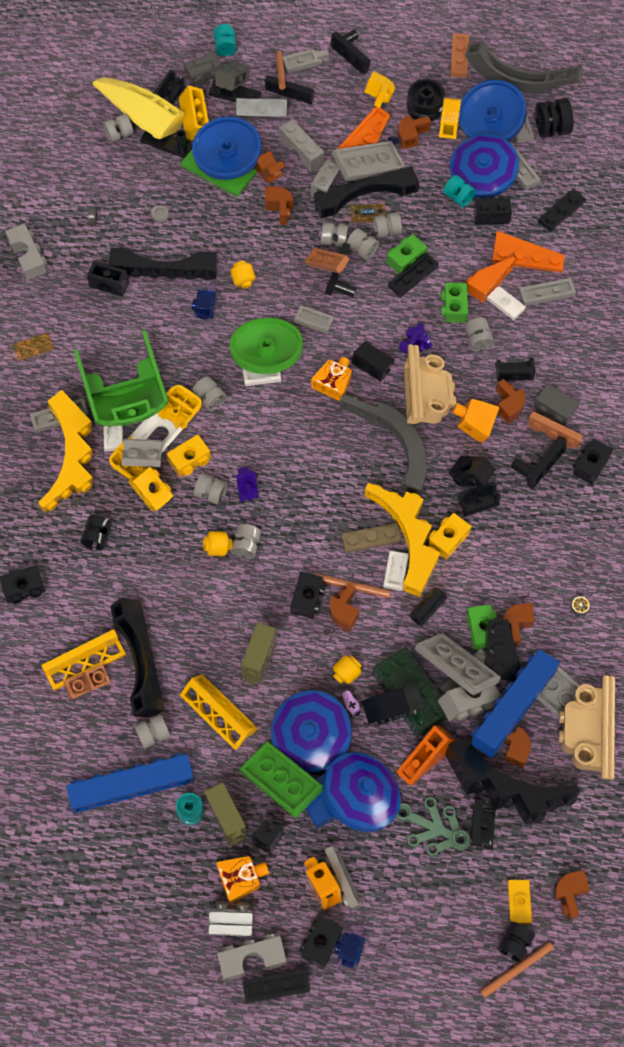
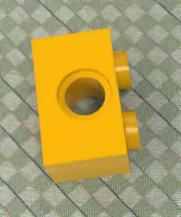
M198 434L166 453L167 461L179 477L190 475L196 467L205 466L211 459L209 448ZM188 456L194 457L193 459H186Z
M144 467L128 483L151 511H157L173 497L172 490L167 483L160 480V475L156 469ZM150 483L155 485L153 493L149 490Z
M455 513L450 517L446 516L440 524L441 527L437 531L434 530L428 537V546L436 548L440 552V556L446 560L470 534L472 527ZM449 533L453 537L448 538L445 537L444 534Z

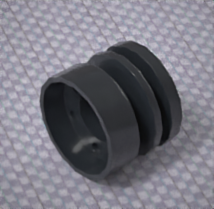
M568 98L555 99L553 104L549 100L545 103L538 102L536 104L535 122L540 138L553 137L555 132L559 136L572 133L574 123L573 111Z

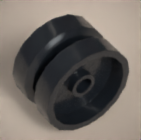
M419 79L412 83L408 90L406 106L411 118L416 120L417 118L429 116L432 122L442 115L445 91L442 85L432 79Z

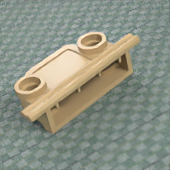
M412 344L408 345V356L404 364L407 423L418 424L419 422L436 424L442 420L443 416H447L451 407H454L456 404V396L453 395L455 383L452 382V375L447 371H443L444 360L440 356L431 354L426 357H420L419 346H413Z
M603 676L602 688H594L588 684L579 686L573 701L568 702L563 711H559L558 721L562 723V730H559L558 742L561 743L562 750L565 753L573 754L572 762L576 768L598 771L601 773V779L614 780L615 677Z

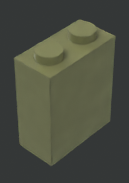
M257 622L241 664L242 678L247 683L253 685L256 682L262 683L277 642L276 628Z
M222 782L204 792L206 802L228 845L232 843L238 845L247 836L246 826Z

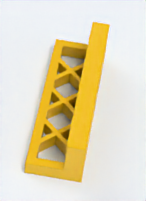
M113 629L41 666L55 691L65 686L63 681L67 680L68 675L74 677L102 664L105 666L125 656L126 653ZM114 644L117 645L120 653L114 656L106 654L108 647ZM94 654L102 656L100 662L96 665L88 663L90 656ZM76 663L83 665L82 671L78 674L70 672L72 665ZM58 672L64 673L63 681L55 685L51 676Z
M203 674L191 678L180 694L235 750L242 745L247 737L253 735L258 729ZM191 688L197 694V699L195 700L188 695ZM203 703L210 705L211 713L204 711ZM217 716H221L224 719L225 727H221L218 724ZM231 730H235L241 736L237 742L232 738Z

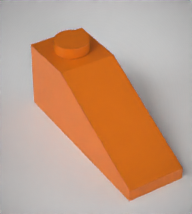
M508 258L477 271L474 276L471 275L466 281L467 293L483 303L487 296L496 289L514 268L516 258Z
M434 725L396 772L412 786L445 756L449 743L456 742L457 740L444 727Z

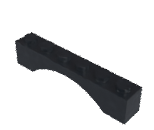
M412 166L401 168L360 181H353L342 186H335L326 193L318 191L314 193V204L320 219L336 215L348 202L365 194L385 192L405 196L416 193L419 189V180Z
M111 248L109 266L127 270L128 275L135 278L141 276H149L151 278L167 277L169 279L183 277L187 280L202 278L209 281L217 278L218 256L217 252L199 251L182 260L161 262L143 258L129 248Z
M121 598L112 604L110 608L114 625L125 638L134 660L135 684L130 696L133 716L150 718L163 712L165 708L141 600Z

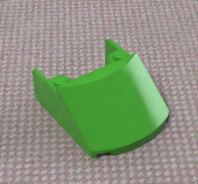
M146 330L142 331L149 358L143 359L137 364L139 378L104 387L102 379L97 374L85 375L78 350L74 349L96 424L114 427L135 424L154 416L168 404L166 392Z

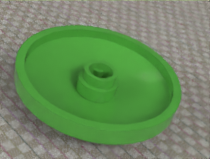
M259 318L244 323L236 329L230 339V353L234 362L242 369L257 374H273L284 371L299 360L303 351V340L299 330L291 323L277 318Z

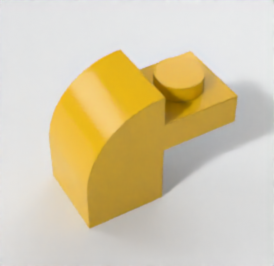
M372 71L364 93L375 97L374 105L380 108L382 102L389 103L395 86L385 76Z
M444 98L439 137L456 139L460 99Z

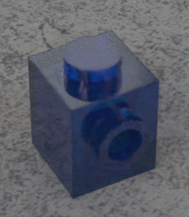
M198 290L196 300L193 299L192 310H195L196 317L203 320L213 319L217 301L216 292Z
M344 932L342 942H337L335 954L338 955V961H341L342 966L353 968L354 965H359L365 942L364 937Z

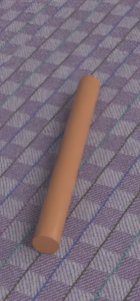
M277 51L276 63L279 89L284 90L286 85L282 52Z
M315 574L323 577V583L346 588L349 583L355 586V591L390 598L391 595L390 590Z
M547 942L526 957L522 963L516 964L481 989L480 993L486 998L552 951L554 947L550 942Z

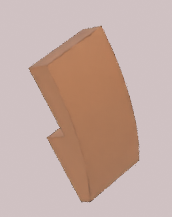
M103 664L63 681L70 700L111 683Z

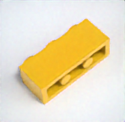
M188 85L180 95L179 103L181 111L185 113L183 126L186 138L193 141L199 129L209 121L203 89Z

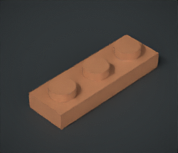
M453 33L450 77L467 78L468 60L465 54L469 44V34Z
M313 248L304 262L310 267L340 274L350 259L344 254Z
M534 411L529 417L527 425L532 430L542 431L553 440L561 437L567 441L566 446L569 448L574 447L578 449L583 435Z

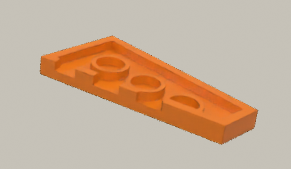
M376 106L337 149L378 143L390 115Z
M497 231L492 263H499L514 257L516 258L514 266L562 273L565 255Z

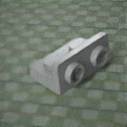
M326 159L311 183L312 197L318 191L326 193L340 172L337 163Z
M125 438L123 441L122 466L160 467L162 441Z

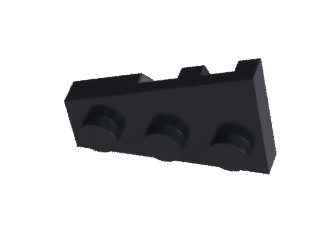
M486 619L484 665L501 677L500 680H516L515 677L521 666L509 621L506 619Z

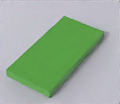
M192 150L181 162V167L236 197L242 193L257 174V171L252 169L247 174L236 179L220 180L212 178L198 168Z
M268 741L239 768V771L295 819L323 791L322 785Z

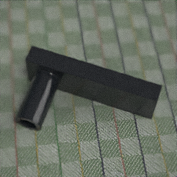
M352 30L343 36L337 31L333 33L330 47L361 74L365 75L369 71L371 60L351 44V42L359 37L357 31Z
M178 130L176 137L169 135L162 139H157L145 131L140 139L141 143L181 158H185L190 153L193 144L187 141L184 130Z
M343 243L340 254L347 255L350 245ZM332 272L324 294L332 295L334 290L354 297L357 287L337 280L339 273Z
M560 437L534 468L517 458L511 464V468L527 477V485L534 489L565 453L567 441Z

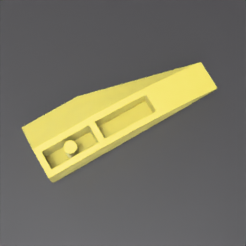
M103 77L93 81V85L126 114L131 121L141 129L152 134L153 137L162 139L181 129L185 113L160 96L132 83Z

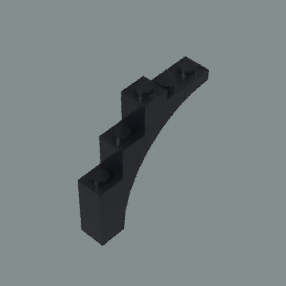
M468 739L449 743L445 753V757L466 795L471 793L477 794L485 790L496 810L501 808L507 809L514 805L525 825L542 822L547 811L551 812L561 806L573 805L580 793L577 784L564 787H544L516 780L487 763L475 751Z

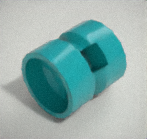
M221 24L214 28L216 53L219 56L235 54L237 47L234 28L228 24Z
M455 175L446 183L443 193L450 199H454V202L461 208H464L472 201L476 190L471 185L465 184V181L458 175Z
M185 793L178 798L176 811L179 820L189 826L198 824L204 817V808L200 797L194 793Z

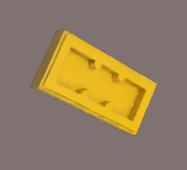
M508 880L510 922L532 924L529 880Z

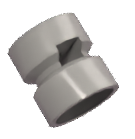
M126 114L117 116L116 120L109 119L103 122L104 131L110 143L119 141L121 137L126 138L134 134L131 122Z
M398 212L387 214V217L384 215L373 216L374 231H378L376 233L377 239L386 238L388 234L391 236L402 234V222Z
M324 222L321 245L331 246L335 244L336 247L342 248L343 243H347L349 226L342 224L335 226L334 223Z
M359 228L355 229L347 240V244L350 245L349 250L354 253L358 252V256L366 261L376 253L379 247L378 240L372 236L367 237V233Z
M475 318L465 324V331L473 351H480L479 348L486 350L494 345L486 318Z
M209 376L199 380L192 389V393L201 399L202 404L208 411H214L215 407L221 406L227 398V395L221 388L217 387V384Z
M202 473L196 482L194 496L203 500L208 498L209 502L220 505L226 494L228 483L220 479L214 481L212 476Z
M239 524L235 533L236 539L233 540L231 553L247 559L255 558L256 544L259 543L261 530L253 525Z
M160 713L151 717L148 723L142 721L134 725L144 749L155 745V740L164 741L170 738L169 731Z

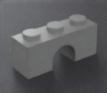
M293 119L279 127V140L289 150L293 148L297 150L300 162L310 172L324 164V151Z
M25 223L6 230V237L13 253L19 251L27 252L24 256L18 258L26 280L47 273L45 267L48 264L45 257L39 254L41 250L38 243L33 242L35 238L32 230H28Z
M495 685L475 695L470 694L468 691L465 692L463 687H458L447 691L438 700V703L449 722L456 719L462 721L471 714L474 717L484 710H487V712L492 711L495 708L496 700L501 694Z
M275 934L264 936L263 941L256 943L254 940L243 942L241 947L227 946L217 953L224 982L245 976L243 964L250 956L260 957L264 961L266 970L287 965L280 936L275 937Z

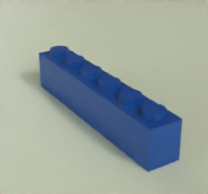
M540 649L535 655L531 654L526 662L527 666L525 669L521 668L515 677L516 681L514 683L510 682L505 689L506 694L503 698L500 696L496 700L494 710L486 713L482 726H477L472 732L473 741L471 745L493 758L555 675L560 662Z
M179 753L173 755L170 759H155L151 764H136L127 770L116 769L111 774L104 776L103 774H97L89 780L77 779L72 781L71 784L66 785L70 807L74 814L194 782L188 754Z

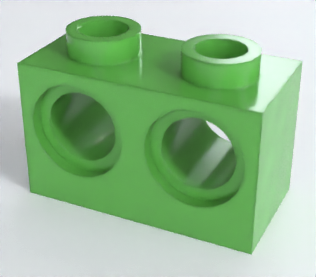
M445 283L444 290H441V301H444V305L441 306V316H445V322H467V283Z

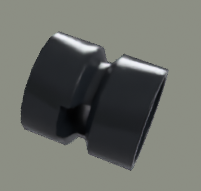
M88 516L85 524L86 530L83 531L80 540L81 544L92 548L93 542H96L94 549L103 550L107 542L106 535L110 532L112 522L102 516Z
M511 921L506 930L507 938H502L497 950L507 956L508 952L513 954L511 959L522 963L528 952L526 946L531 945L535 933L529 928Z

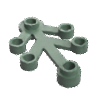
M428 797L424 801V807L429 810L432 821L412 813L411 807L408 804H400L399 811L405 810L407 815L402 817L398 812L396 818L399 821L409 820L429 830L417 835H409L407 843L410 847H417L419 843L438 836H443L448 840L438 844L430 843L426 848L429 856L434 857L438 852L452 847L460 851L469 847L471 842L470 835L467 831L460 829L454 807L446 806L443 811V816L449 820L451 831L444 827L436 807L437 802L433 797ZM431 800L434 802V806L429 807L426 802ZM447 809H451L453 811V815L448 816L446 815L445 811ZM459 836L464 839V842L461 844L456 841V838ZM415 837L418 842L411 844L410 838ZM434 846L437 851L430 853L429 847Z

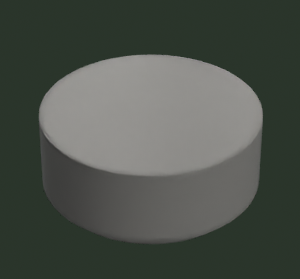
M157 205L151 210V216L156 222H164L168 219L169 212L165 206Z

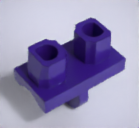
M418 323L417 327L408 328L406 335L410 340H403L399 345L402 353L408 354L409 344L413 346L418 345L420 352L424 349H430L432 343L429 340L430 336L423 329L424 324Z
M249 467L237 469L236 481L240 502L245 499L251 501L254 498H259L255 472L250 471Z

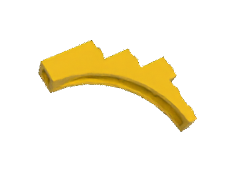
M63 390L47 401L49 409L57 418L64 433L65 456L63 467L50 491L38 502L40 509L44 513L48 510H54L61 499L70 497L73 493L72 490H75L78 494L82 491L85 493L91 489L93 483L92 476L82 466V464L85 465L92 459V449L81 438L82 436L86 437L91 432L92 422Z
M368 483L365 488V497L378 503L388 511L398 523L405 536L409 553V569L403 584V590L420 598L440 557V552L436 548L425 546L431 533L432 525L423 519H416L423 506L424 499L416 493H409L407 491L404 497H401L396 492L384 490L380 485Z

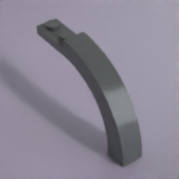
M484 40L469 43L465 54L473 68L486 79L506 81L513 84L520 91L531 94L552 93L553 87L581 83L584 71L582 65L544 72L522 70L496 57L487 47Z
M343 394L340 399L341 409L381 424L397 437L404 448L408 461V473L403 483V491L416 493L421 496L426 477L427 461L424 445L414 426L407 423V418L400 412L383 402H380L378 407H375L369 402H362L353 396Z

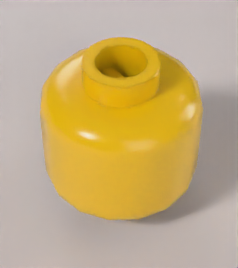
M239 261L233 264V268L230 270L234 285L242 287V289L251 287L252 282L256 279L252 265L246 263V261Z
M210 531L203 538V550L209 556L223 557L228 553V550H231L232 539L228 537L226 532Z
M344 655L333 665V671L335 672L333 677L340 684L343 682L348 685L352 684L361 675L362 665L352 655Z

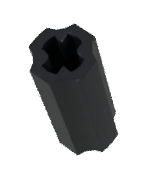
M434 587L410 613L409 617L417 625L423 627L447 600V596L441 589Z

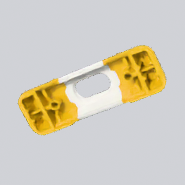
M181 385L173 386L166 393L168 404L165 408L144 420L127 439H147L156 428L160 426L165 427L169 434L162 441L163 452L175 437L188 426L190 420L201 409V399ZM122 442L109 457V463L113 469L126 478L131 479L144 467L122 466Z

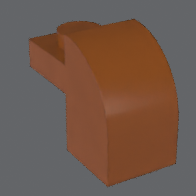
M409 115L400 121L398 138L402 150L418 146V134L430 131L431 121L429 116L412 120Z
M271 151L259 156L255 169L266 183H271L283 176L280 170L285 167L283 161L277 163Z
M265 187L266 210H280V225L287 224V218H290V210H293V196L287 189L282 187Z
M503 379L498 382L496 389L504 399L498 403V414L509 424L521 415L525 404V394L522 388L515 392L514 387Z
M349 583L345 589L342 588L337 598L331 597L329 607L332 621L348 632L353 628L360 613L359 609L349 605L355 594V586Z
M533 603L513 605L504 614L503 619L509 621L515 647H519L521 642L520 628H532L534 625Z
M517 726L515 733L511 732L503 743L509 746L504 761L523 768L531 750V742L527 733Z
M584 870L566 874L554 889V901L563 900L561 911L563 916L567 915L568 921L577 919L580 916L574 897L586 895L590 891Z

